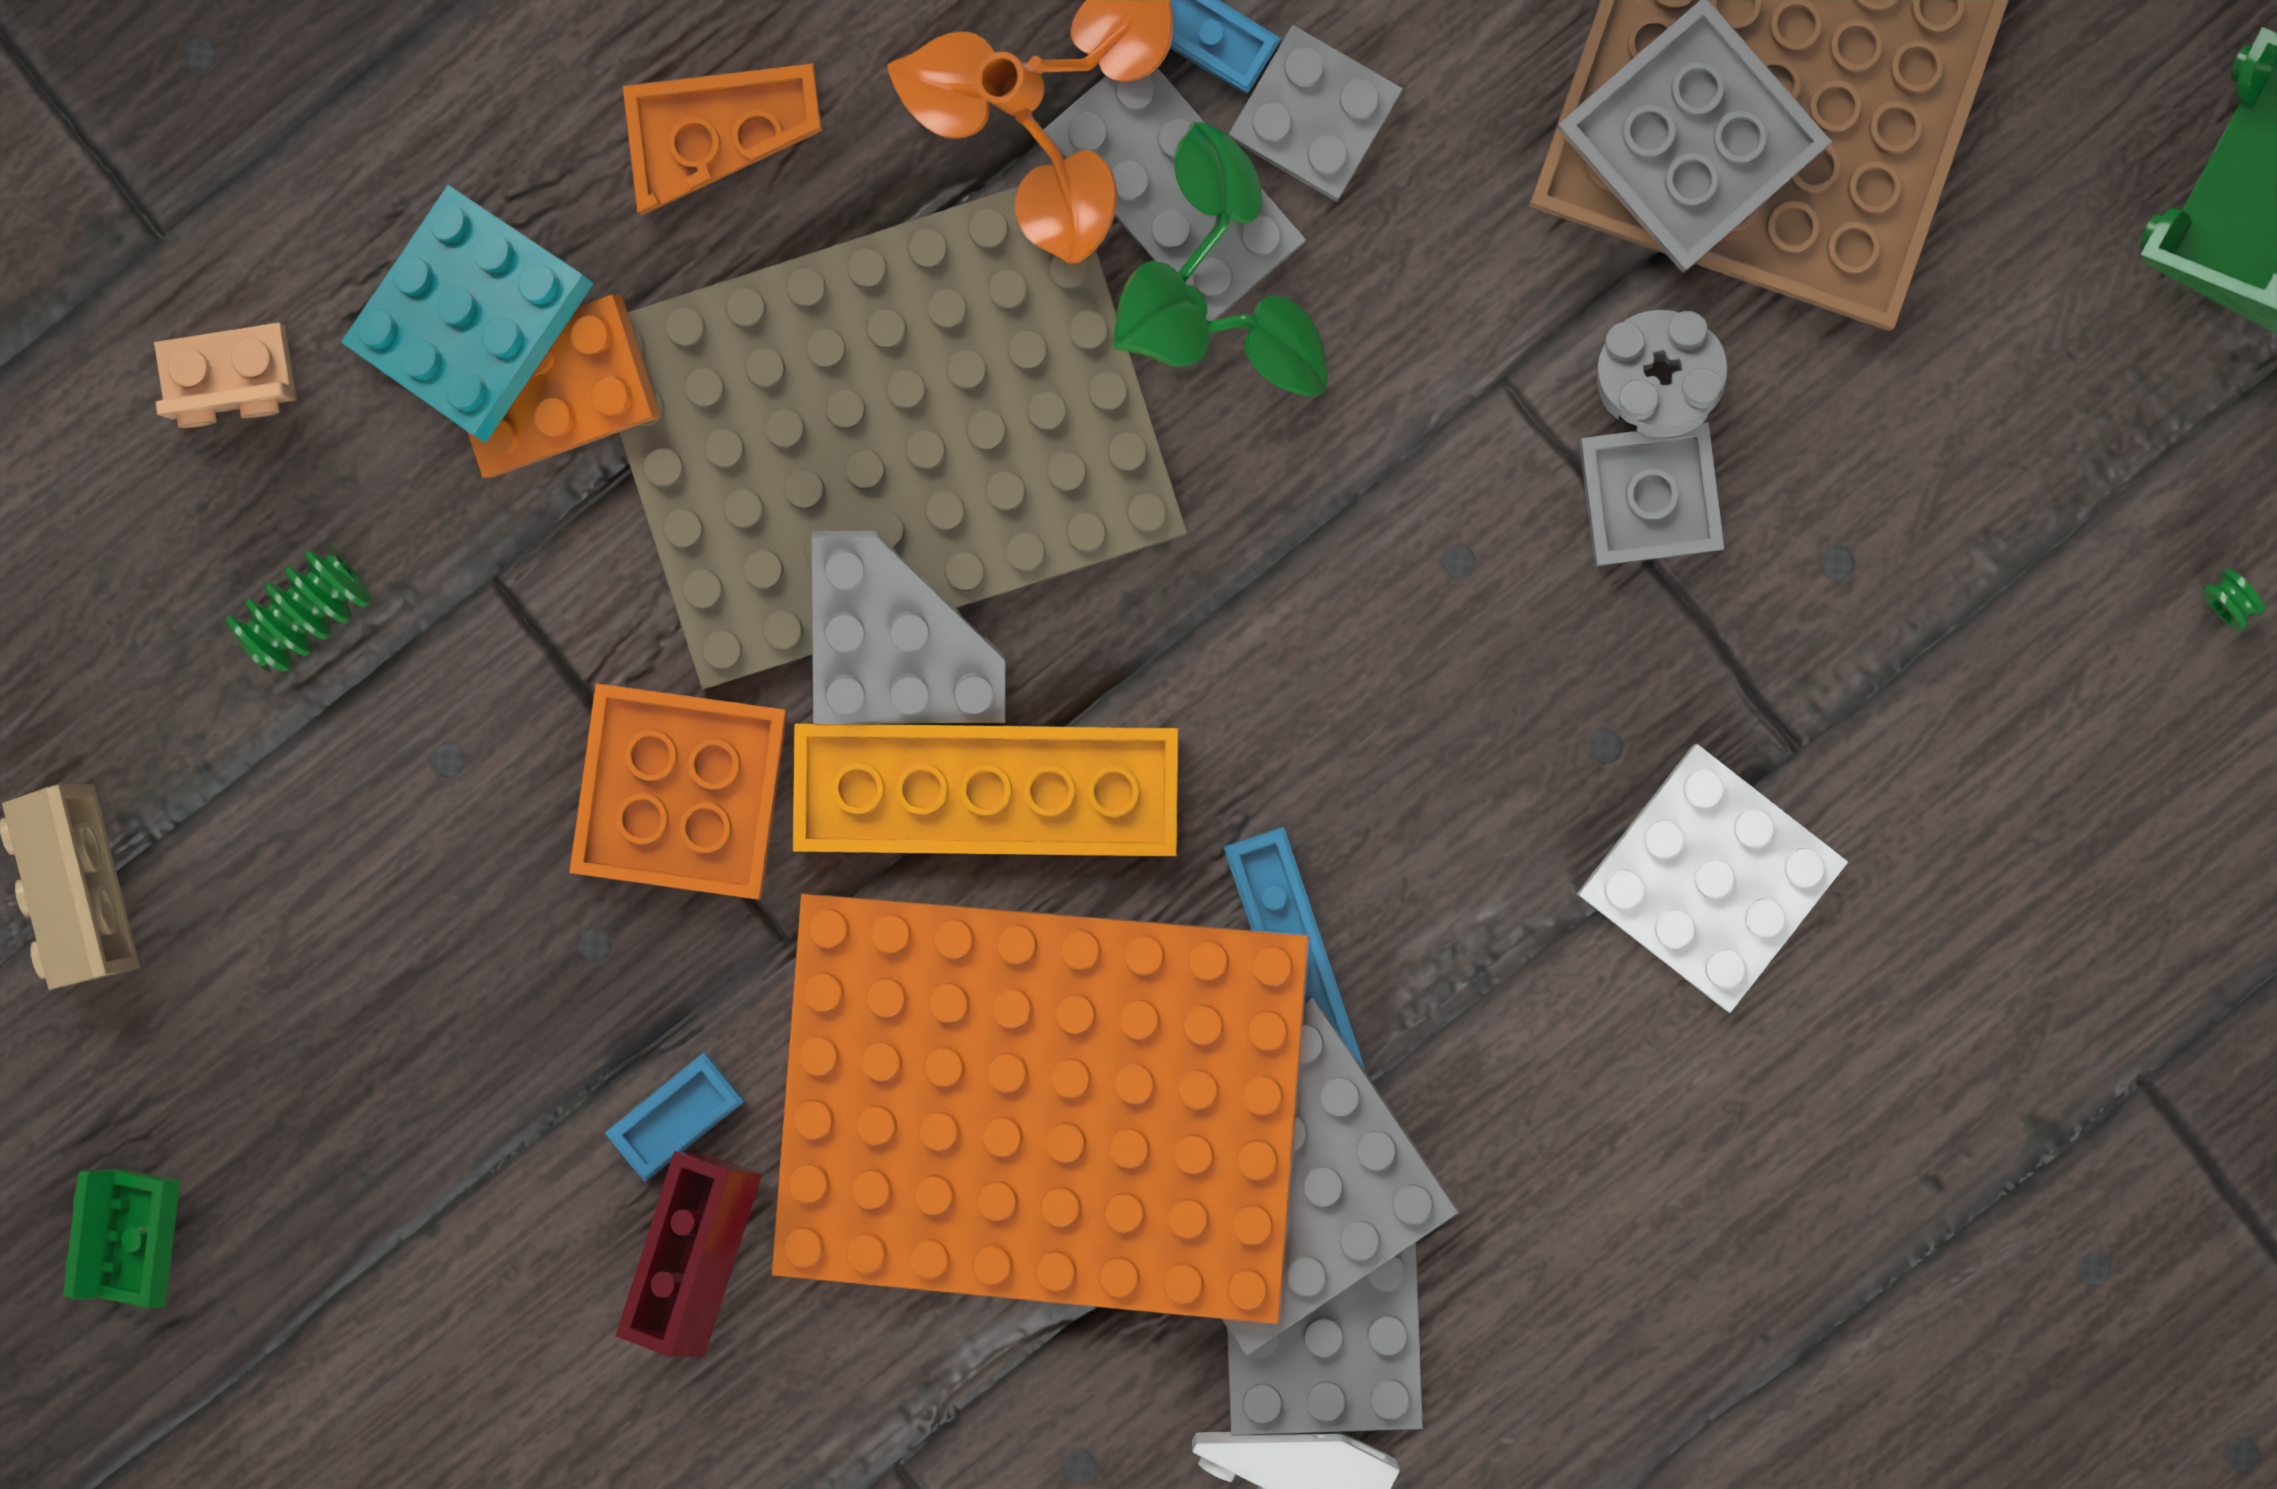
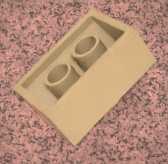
M55 785L2 803L5 818L0 820V834L8 854L15 855L21 877L15 883L16 898L22 914L25 917H31L36 941L31 943V958L37 975L41 979L46 978L48 989L66 987L140 968L95 785Z

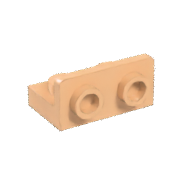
M282 323L154 342L163 400L155 402L157 415L172 420L177 419L178 428H192L217 423L215 413L240 409L241 418L275 415L279 413L278 403L297 400L286 327Z

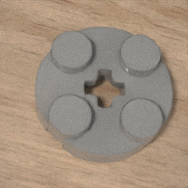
M1670 310L1647 311L1614 325L1607 334L1605 345L1599 356L1597 370L1598 391L1608 412L1617 420H1619L1620 415L1626 422L1636 425L1637 432L1653 437H1672L1698 428L1708 418L1709 412L1720 401L1727 379V361L1720 341L1708 329L1705 319L1692 311H1682L1679 313ZM1658 361L1673 365L1678 370L1672 374L1671 384L1660 385L1659 379L1656 376L1646 377L1644 371L1651 369L1653 363Z

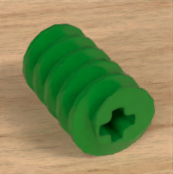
M328 541L325 542L330 556L326 559L309 549L303 553L310 569L308 574L305 575L291 566L284 569L291 587L287 591L271 582L264 585L271 603L268 607H264L251 598L244 602L251 621L247 624L231 614L224 618L232 635L246 653L269 673H271L270 666L282 672H287L294 666L289 649L297 654L307 656L313 650L309 633L323 640L330 637L333 631L328 616L338 622L347 623L353 617L348 600L364 608L372 602L371 593L366 583L350 563Z

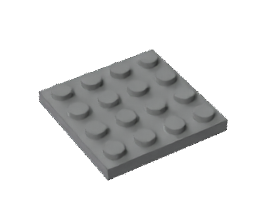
M1316 998L1309 1000L1305 1003L1280 1322L1272 1324L1222 1319L1246 1356L1460 1212Z

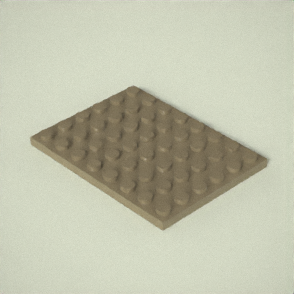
M1019 186L628 312L661 417L619 433L702 690H708L813 656L811 531H877L913 570L927 579L957 609L1187 535L1128 351L1116 350L1112 347L1117 314L1096 249L1083 261L1071 265L1032 243L1025 236L1016 219L1015 196Z

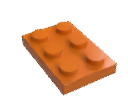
M611 294L579 306L488 441L485 443L468 432L482 478L499 476L661 417L622 295Z

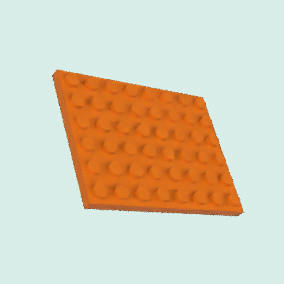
M808 893L801 894L772 1275L1278 1324L1281 1318L1310 935Z

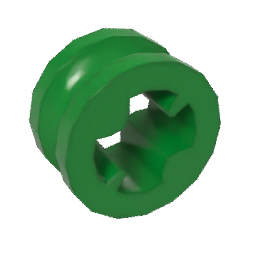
M2226 568L2220 573L2221 582L2216 586L2207 584L2202 588V594L2208 605L2221 620L2233 630L2242 632L2247 627V617L2251 614L2256 617L2261 616L2266 611V607L2258 593L2241 575L2230 568Z

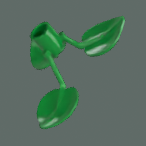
M1194 121L1190 124L1187 133L1178 142L1174 157L1175 176L1181 192L1194 208L1209 216L1216 215L1215 225L1178 272L1169 264L1149 261L1132 273L1119 302L1112 347L1116 350L1143 354L1165 364L1186 367L1195 364L1204 357L1207 352L1210 333L1233 328H1244L1250 331L1244 343L1246 355L1254 368L1264 378L1274 385L1306 397L1320 396L1326 392L1325 388L1327 386L1324 349L1313 321L1300 306L1284 297L1269 296L1257 303L1255 318L1249 314H1241L1207 321L1205 318L1207 315L1205 298L1195 287L1185 285L1188 278L1227 231L1230 219L1241 224L1252 222L1258 216L1262 200L1259 177L1252 162L1241 147L1222 131L1208 124L1196 123Z

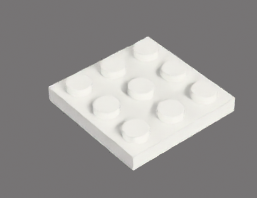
M1693 744L1581 887L1577 895L1720 1007L1731 1013L1843 870L1848 861L1698 744Z

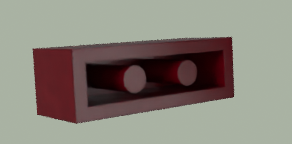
M674 1151L615 1337L668 1357H705L761 1181V1173L710 1155Z

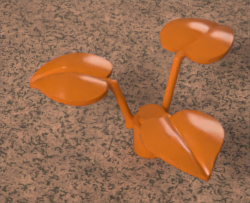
M1086 0L1076 13L1070 31L1073 43L1080 50L1088 54V56L1082 59L1043 60L1038 56H1033L1025 63L1011 53L995 52L988 41L977 34L953 32L932 40L912 54L892 61L887 65L895 90L908 111L924 127L939 136L960 139L978 133L988 120L989 102L1004 112L1015 116L1016 120L1026 127L1049 155L1052 165L1038 166L1024 177L1015 196L1016 219L1021 230L1032 243L1072 265L1086 259L1097 249L1107 235L1117 207V184L1109 165L1093 151L1082 150L1064 160L1059 148L1033 118L1032 111L1039 106L1044 94V82L1041 75L1043 72L1089 71L1099 63L1103 73L1114 81L1131 82L1146 77L1161 65L1171 47L1173 37L1171 0Z

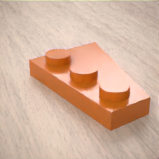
M813 63L623 86L637 213L640 216L822 131L816 71Z

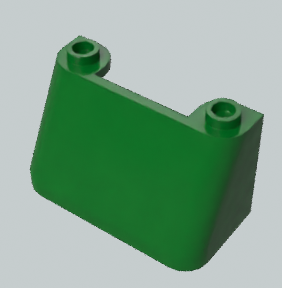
M2262 27L2253 45H2245L2236 57L2231 71V80L2237 83L2236 93L2240 103L2183 210L2172 207L2163 216L2159 214L2154 215L2143 232L2140 248L2143 250L2141 256L2147 266L2277 334V32Z

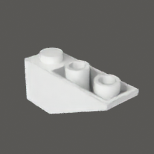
M1197 1432L1192 1440V1452L1201 1456L1198 1462L1201 1468L1229 1482H1232L1234 1476L1238 1475L1258 1485L1257 1489H1391L1400 1471L1395 1458L1344 1432L1231 1435V1432Z

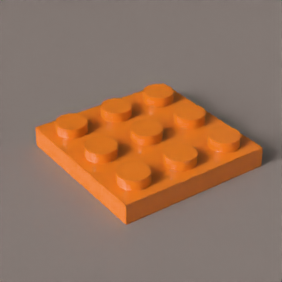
M596 683L569 873L743 898L762 899L788 710Z

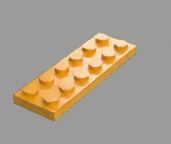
M794 724L793 851L1176 856L1178 728Z

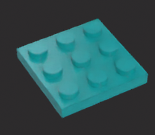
M447 185L341 343L470 434L486 443L594 283Z

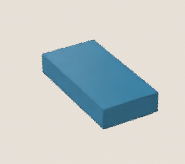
M705 1051L606 1131L605 1134L642 1180L646 1182L671 1162L674 1151L683 1152L746 1100Z

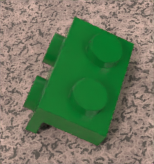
M122 1168L80 1171L73 1199L72 1227L69 1251L65 1264L64 1297L74 1300L102 1298L144 1308L165 1307L181 1180Z

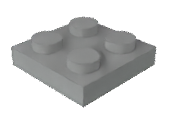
M1292 24L1228 136L1241 147L1338 202L1403 88Z
M1709 422L1702 423L1698 428L1690 432L1672 437H1653L1634 431L1586 437L1579 440L1594 566L1724 550Z

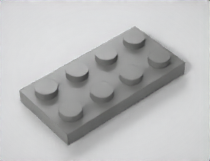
M1158 68L1146 77L1131 82H1118L1105 76L1043 130L1059 148L1065 159L1076 152L1090 150L1097 153L1109 165L1117 184L1118 197L1115 217L1153 261L1169 264L1178 272L1213 229L1216 221V215L1209 216L1203 214L1190 204L1179 188L1174 170V157L1178 142L1187 133L1190 124L1194 121L1196 123L1205 122ZM1262 188L1261 208L1257 218L1248 224H1241L1230 219L1227 231L1185 282V285L1193 286L1199 290L1207 303V315L1205 318L1207 321L1219 318L1306 241Z

